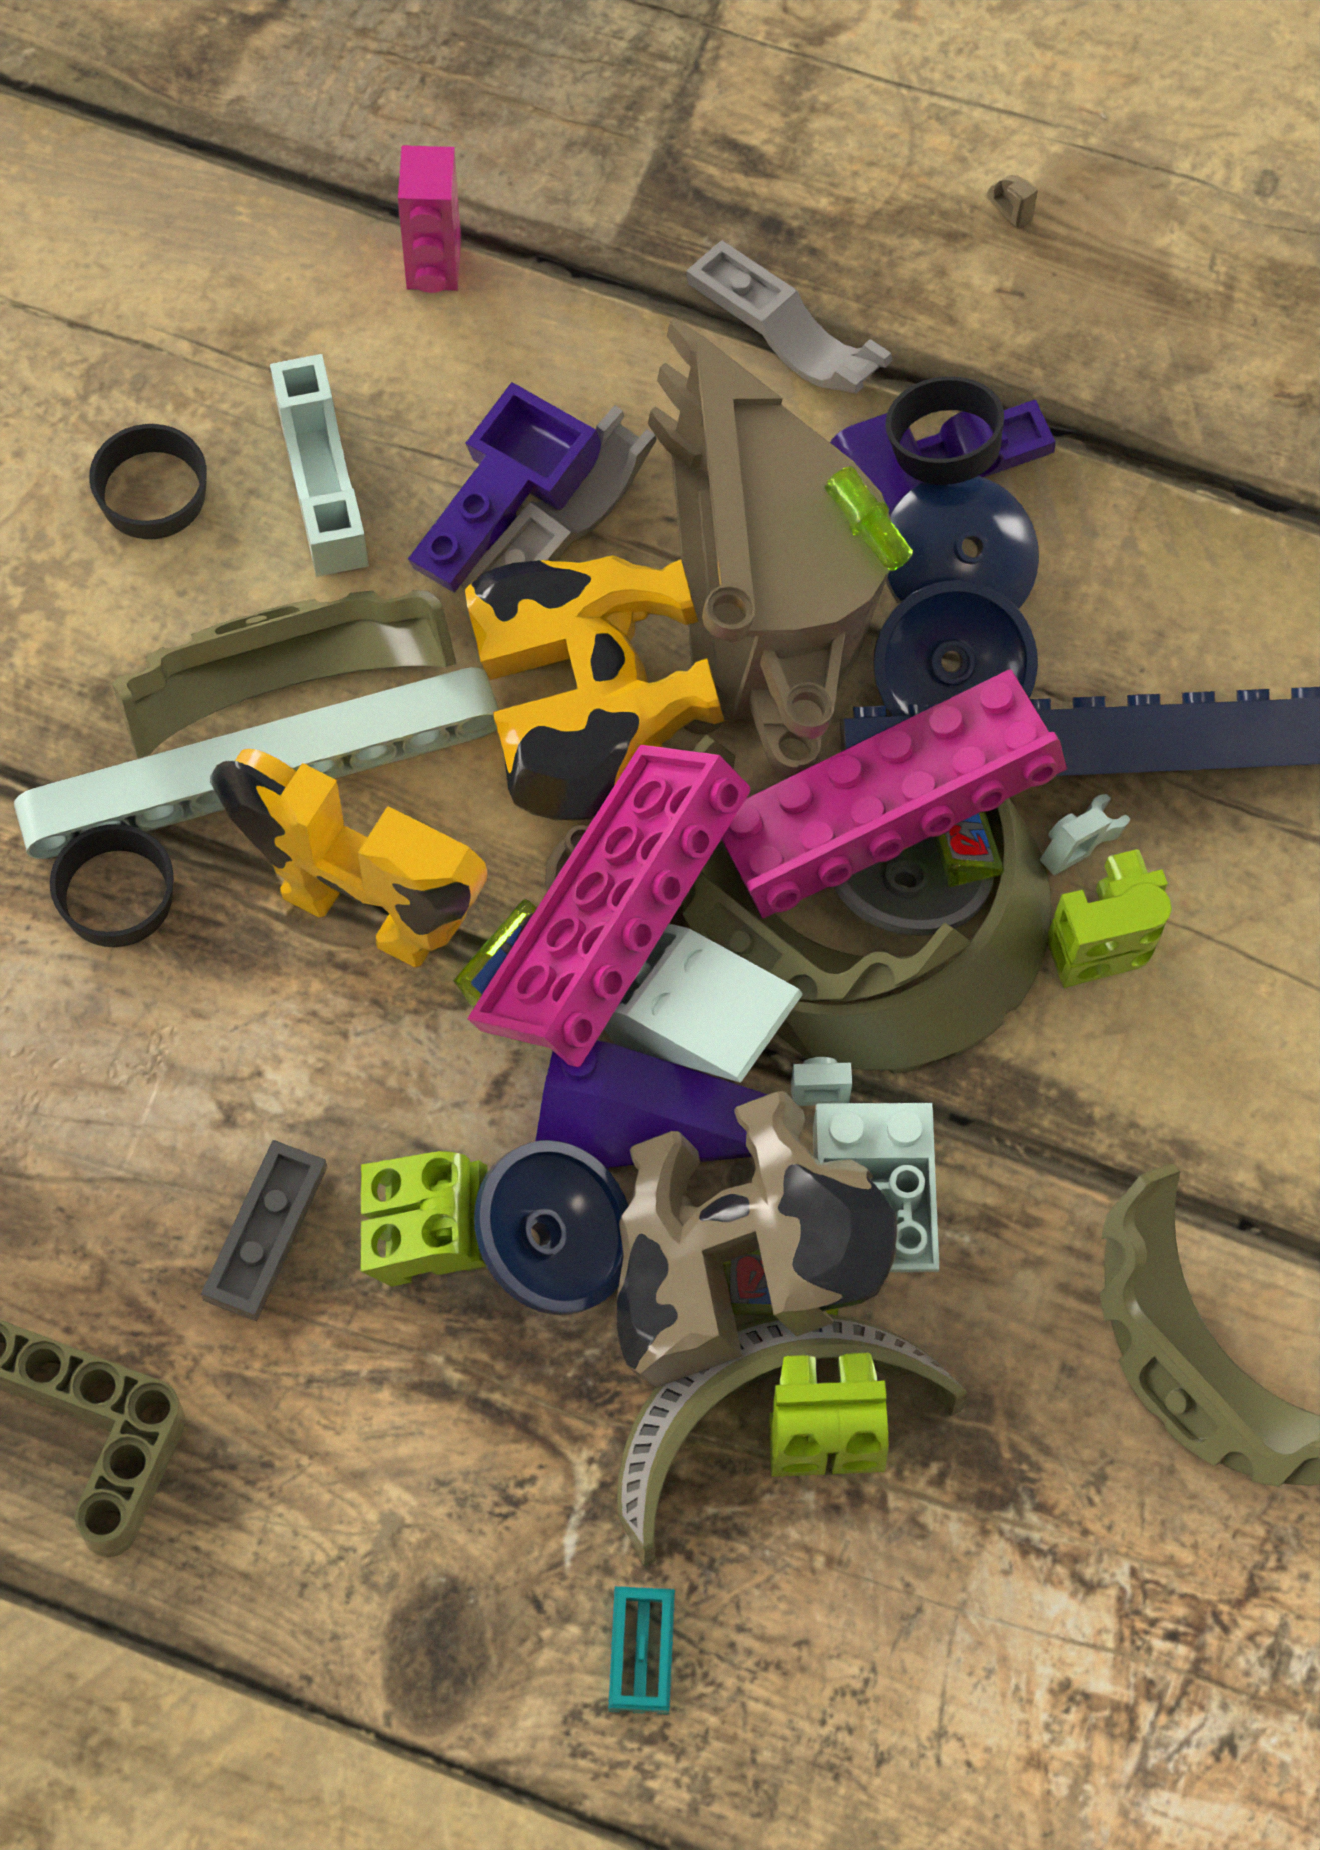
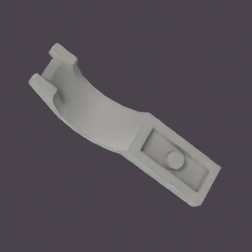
M722 240L686 270L688 285L761 333L768 345L784 364L801 378L818 387L858 393L863 388L864 380L879 367L885 368L892 362L891 352L871 339L863 347L854 348L844 345L829 335L814 320L795 288Z
M614 405L596 426L601 441L598 459L567 504L561 510H557L543 501L538 503L530 502L478 561L461 584L463 591L479 575L500 566L536 560L556 561L572 541L579 540L594 530L611 513L626 493L657 440L656 435L647 429L640 438L620 424L624 418L623 410Z

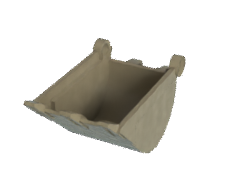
M675 317L670 321L667 337L680 356L690 366L688 378L664 363L659 369L657 381L671 402L680 410L679 419L677 422L655 406L650 411L648 425L660 443L672 456L681 560L687 575L699 621L688 625L691 665L693 666L695 662L708 658L724 720H754L770 765L781 775L791 777L814 766L820 752L822 734L827 730L834 713L836 693L859 657L891 568L894 527L882 493L853 460L782 406V397L703 335H700ZM694 719L683 727L692 733L707 734L718 729L722 722L712 724ZM789 738L798 739L807 746L809 755L801 760H791L782 754L779 743Z

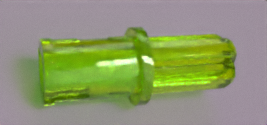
M845 467L832 475L824 489L846 515L850 522V532L854 536L861 535L882 565L889 570H897L907 563L913 555L912 549L887 517L889 508L886 503L877 501L865 486L854 467Z

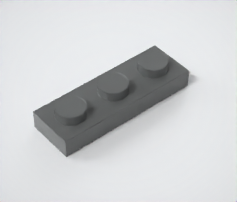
M272 1140L201 1292L203 1301L257 1322L328 1168L326 1159Z

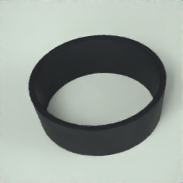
M955 376L924 380L903 391L893 401L887 412L886 431L897 463L904 472L919 481L936 485L962 483L985 472L999 455L1004 423L1003 406L998 396L990 388L975 380ZM956 410L974 414L983 419L994 432L990 439L978 449L954 458L934 459L922 457L900 445L901 438L910 425L926 415L940 411Z
M141 424L128 427L107 439L98 449L92 460L89 472L92 494L107 520L116 529L129 536L140 539H159L174 535L194 521L204 504L207 466L204 455L191 437L176 428L161 424ZM150 452L167 453L186 462L195 472L199 481L197 492L186 506L170 516L156 520H135L119 515L106 505L105 489L111 474L120 464L136 455Z
M119 824L98 826L77 835L60 851L51 870L50 893L59 914L81 938L104 947L128 946L149 937L166 919L173 897V866L164 847L147 832L132 826ZM128 851L139 854L155 864L163 875L167 889L159 907L143 922L125 930L105 932L86 928L71 918L67 908L68 887L76 871L88 860L106 852Z

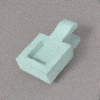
M1107 794L1096 796L1084 814L1078 817L1073 813L1068 814L1050 830L1048 836L1052 841L1043 853L1040 861L1053 875L1090 856L1096 845L1104 841L1115 840L1121 835L1130 818L1127 815H1123L1119 819H1111L1103 813L1111 800Z

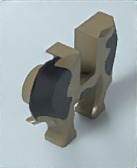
M785 1091L771 1093L735 1108L734 1112L737 1122L747 1132L746 1147L753 1156L756 1166L752 1182L725 1189L700 1207L691 1206L690 1198L686 1195L688 1180L700 1164L698 1150L680 1132L671 1131L630 1148L633 1163L639 1172L631 1203L619 1221L624 1257L617 1294V1332L621 1351L627 1366L637 1376L655 1387L742 1357L723 1262L760 1249L774 1316L795 1336H800L833 1324V1318L825 1311L861 1304L876 1296L889 1275L896 1255V1213L885 1195L870 1180L873 1175L866 1167L851 1159L820 1163L799 1140L805 1122L804 1112Z

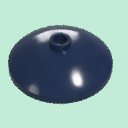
M980 476L951 485H936L923 482L902 497L889 516L894 527L891 568L886 584L897 603H900L905 597L924 586L952 580L969 581L990 587L1008 598L1018 609L1026 601L1034 586L1038 572V540L1033 524L1023 506L1011 493L997 483ZM964 539L972 540L976 544L977 555L975 557H969L964 553L962 549Z
M959 580L942 581L924 586L898 603L890 612L879 631L873 657V671L878 693L892 716H908V705L942 703L1009 669L1013 671L1026 695L1030 698L1038 668L1036 642L1032 630L1020 610L1008 598L990 587ZM955 651L960 656V665L956 670L948 672L942 667L941 660L945 653Z
M559 1141L530 1142L506 1153L485 1175L475 1203L474 1224L476 1239L488 1270L511 1297L521 1304L542 1313L553 1315L575 1314L600 1304L619 1287L624 1257L619 1221L629 1205L613 1175L601 1162L586 1151ZM531 1229L538 1233L540 1238L539 1245L533 1239Z

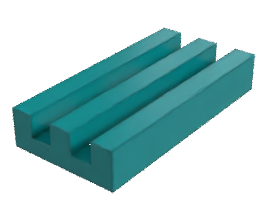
M614 1586L608 1712L620 1713L621 1710L633 1711V1713L645 1714L646 1711L657 1712L658 1715H669L675 1589ZM626 1601H638L633 1696H621ZM650 1602L662 1603L658 1697H646Z

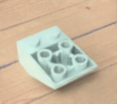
M668 924L604 1029L616 1045L741 1083L803 994L799 988L689 928Z
M816 1103L813 1123L814 1156L820 1163L851 1159L866 1167L873 1175L870 1180L885 1195L897 1215L896 1255L890 1272H939L932 1103Z

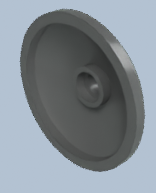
M944 833L939 836L928 837L902 850L898 856L889 861L873 864L851 875L846 882L833 888L850 910L879 928L904 935H934L943 923H947L956 929L970 921L982 909L991 891L994 879V861L953 858Z

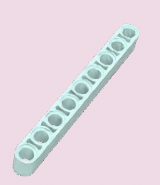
M474 667L465 668L36 787L20 794L14 801V808L27 854L35 859L54 858L77 835L98 826L119 824L132 826L147 832L225 810L210 783V775L216 765L224 761H235L243 749H255L265 752L286 763L295 771L304 763L335 779L489 735L497 730L493 712L499 709L485 670Z

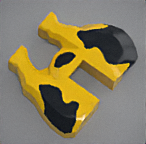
M614 555L583 563L546 560L516 562L494 568L479 575L465 589L468 612L477 642L480 662L489 680L571 659L578 687L575 690L493 712L504 751L508 790L515 806L533 815L553 820L574 821L591 819L596 816L640 745L663 747L662 743L672 738L680 728L694 719L712 724L725 722L708 658L695 662L688 671H676L665 679L648 683L644 664L630 642L635 635L636 622L646 619L649 614L667 616L684 625L699 622L681 559L668 564L662 570L635 565Z
M243 749L235 761H224L216 765L210 775V783L230 819L273 865L275 872L285 879L280 887V893L284 900L318 918L326 916L340 893L360 903L383 907L389 915L376 934L377 949L415 968L423 964L430 951L447 945L464 921L468 909L476 901L487 881L485 862L469 846L389 806L386 807L368 837L345 826L337 780L304 763L295 771L286 763L265 752L255 749Z

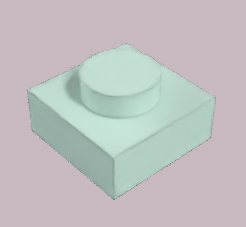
M814 1057L805 1060L803 1064H793L791 1097L798 1106H813L816 1103H849L852 1088L851 1063H837L835 1059L830 1057Z

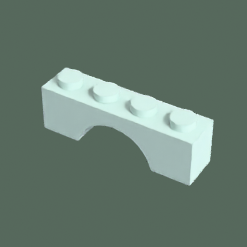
M318 354L272 363L270 368L276 403L316 577L368 567L365 534L354 488L352 489L344 459L323 356Z

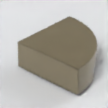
M1009 175L989 188L987 198L1015 227L1020 229L1033 220L1038 190L1025 179Z

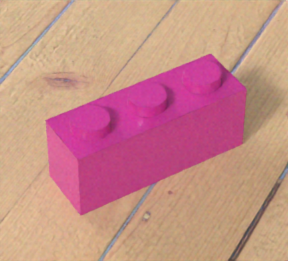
M401 145L398 207L406 289H418L428 293H436L442 290L458 291L461 231L455 147Z

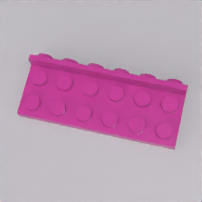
M1009 669L746 798L721 840L762 919L776 912L792 909L800 900L827 887H835L846 882L851 875L873 864L889 861L898 856L902 850L928 837L942 835L949 831L953 825L981 811L993 810L1000 806L1004 800L1032 786L1046 784L1056 774L1067 770L1058 737L1055 732L1048 731L1013 671Z
M640 745L467 1019L481 1032L551 1048L568 1065L580 1067L750 793V786L720 755Z

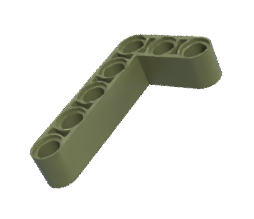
M0 1320V1342L6 1344L5 1352L0 1357V1390L110 1432L79 1500L74 1518L76 1528L92 1552L104 1557L122 1554L134 1542L183 1433L185 1415L177 1394L170 1385L159 1379ZM53 1362L61 1365L59 1373L51 1381L39 1383L32 1380L34 1372L42 1364ZM110 1383L115 1386L113 1395L103 1403L95 1404L86 1400L88 1392L97 1384ZM162 1403L170 1407L169 1414L160 1423L151 1425L140 1421L144 1410L152 1404ZM137 1457L146 1461L143 1471L137 1477L126 1480L116 1476L117 1468L127 1458ZM115 1512L121 1515L119 1525L110 1534L97 1535L91 1532L92 1523L102 1513Z

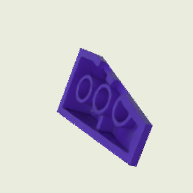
M597 1040L580 1067L568 1065L552 1051L544 1084L535 1142L550 1140L571 1144L595 1157L608 1171L609 1167L634 1165L630 1154L632 1146L671 1131L680 1132L698 1150L700 1162L753 1157L746 1147L747 1132L737 1122L734 1110L737 1106L768 1094L613 1043Z

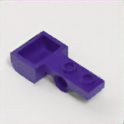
M513 382L510 383L465 443L473 461L479 464L408 558L413 569L453 593L457 591L484 553L491 548L517 518L516 511L529 494L555 509L561 510L588 476L600 453L601 441L596 429Z
M1036 399L1004 410L999 455L994 463L979 475L980 477L984 478L1055 453L1056 442ZM962 411L944 422L938 434L918 441L915 440L909 427L903 434L900 445L922 457L934 459L954 458L978 449L990 439L994 432L980 417ZM887 413L843 429L832 438L830 443L853 460L880 490L890 515L901 498L923 482L908 475L897 463L886 431Z

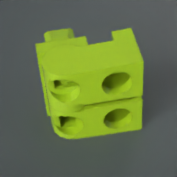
M1135 849L1107 857L1104 866L1108 876L1098 881L1096 886V892L1100 901L1088 903L1083 889L1061 894L1054 914L1055 918H1053L1048 931V947L1063 988L1136 970L1145 966L1151 960L1165 924L1169 919L1172 907L1170 898L1165 892L1168 882L1163 869L1148 872L1140 850Z
M448 1151L429 1152L361 1164V1215L369 1218V1220L361 1221V1272L394 1287L411 1283L412 1276L427 1272L441 1275L462 1270L471 1271L486 1268L487 1266L482 1258L476 1239L474 1213L477 1194L487 1174V1165L479 1160L470 1162L466 1155ZM379 1183L386 1187V1201H380L378 1198L377 1189ZM379 1238L386 1242V1257H381L378 1253L377 1244Z
M847 1353L839 1356V1383H817L815 1357L809 1355L784 1357L780 1384L775 1387L774 1412L769 1413L768 1416L771 1477L825 1475L828 1453H831L832 1474L886 1471L889 1447L885 1381H877V1374L870 1353Z

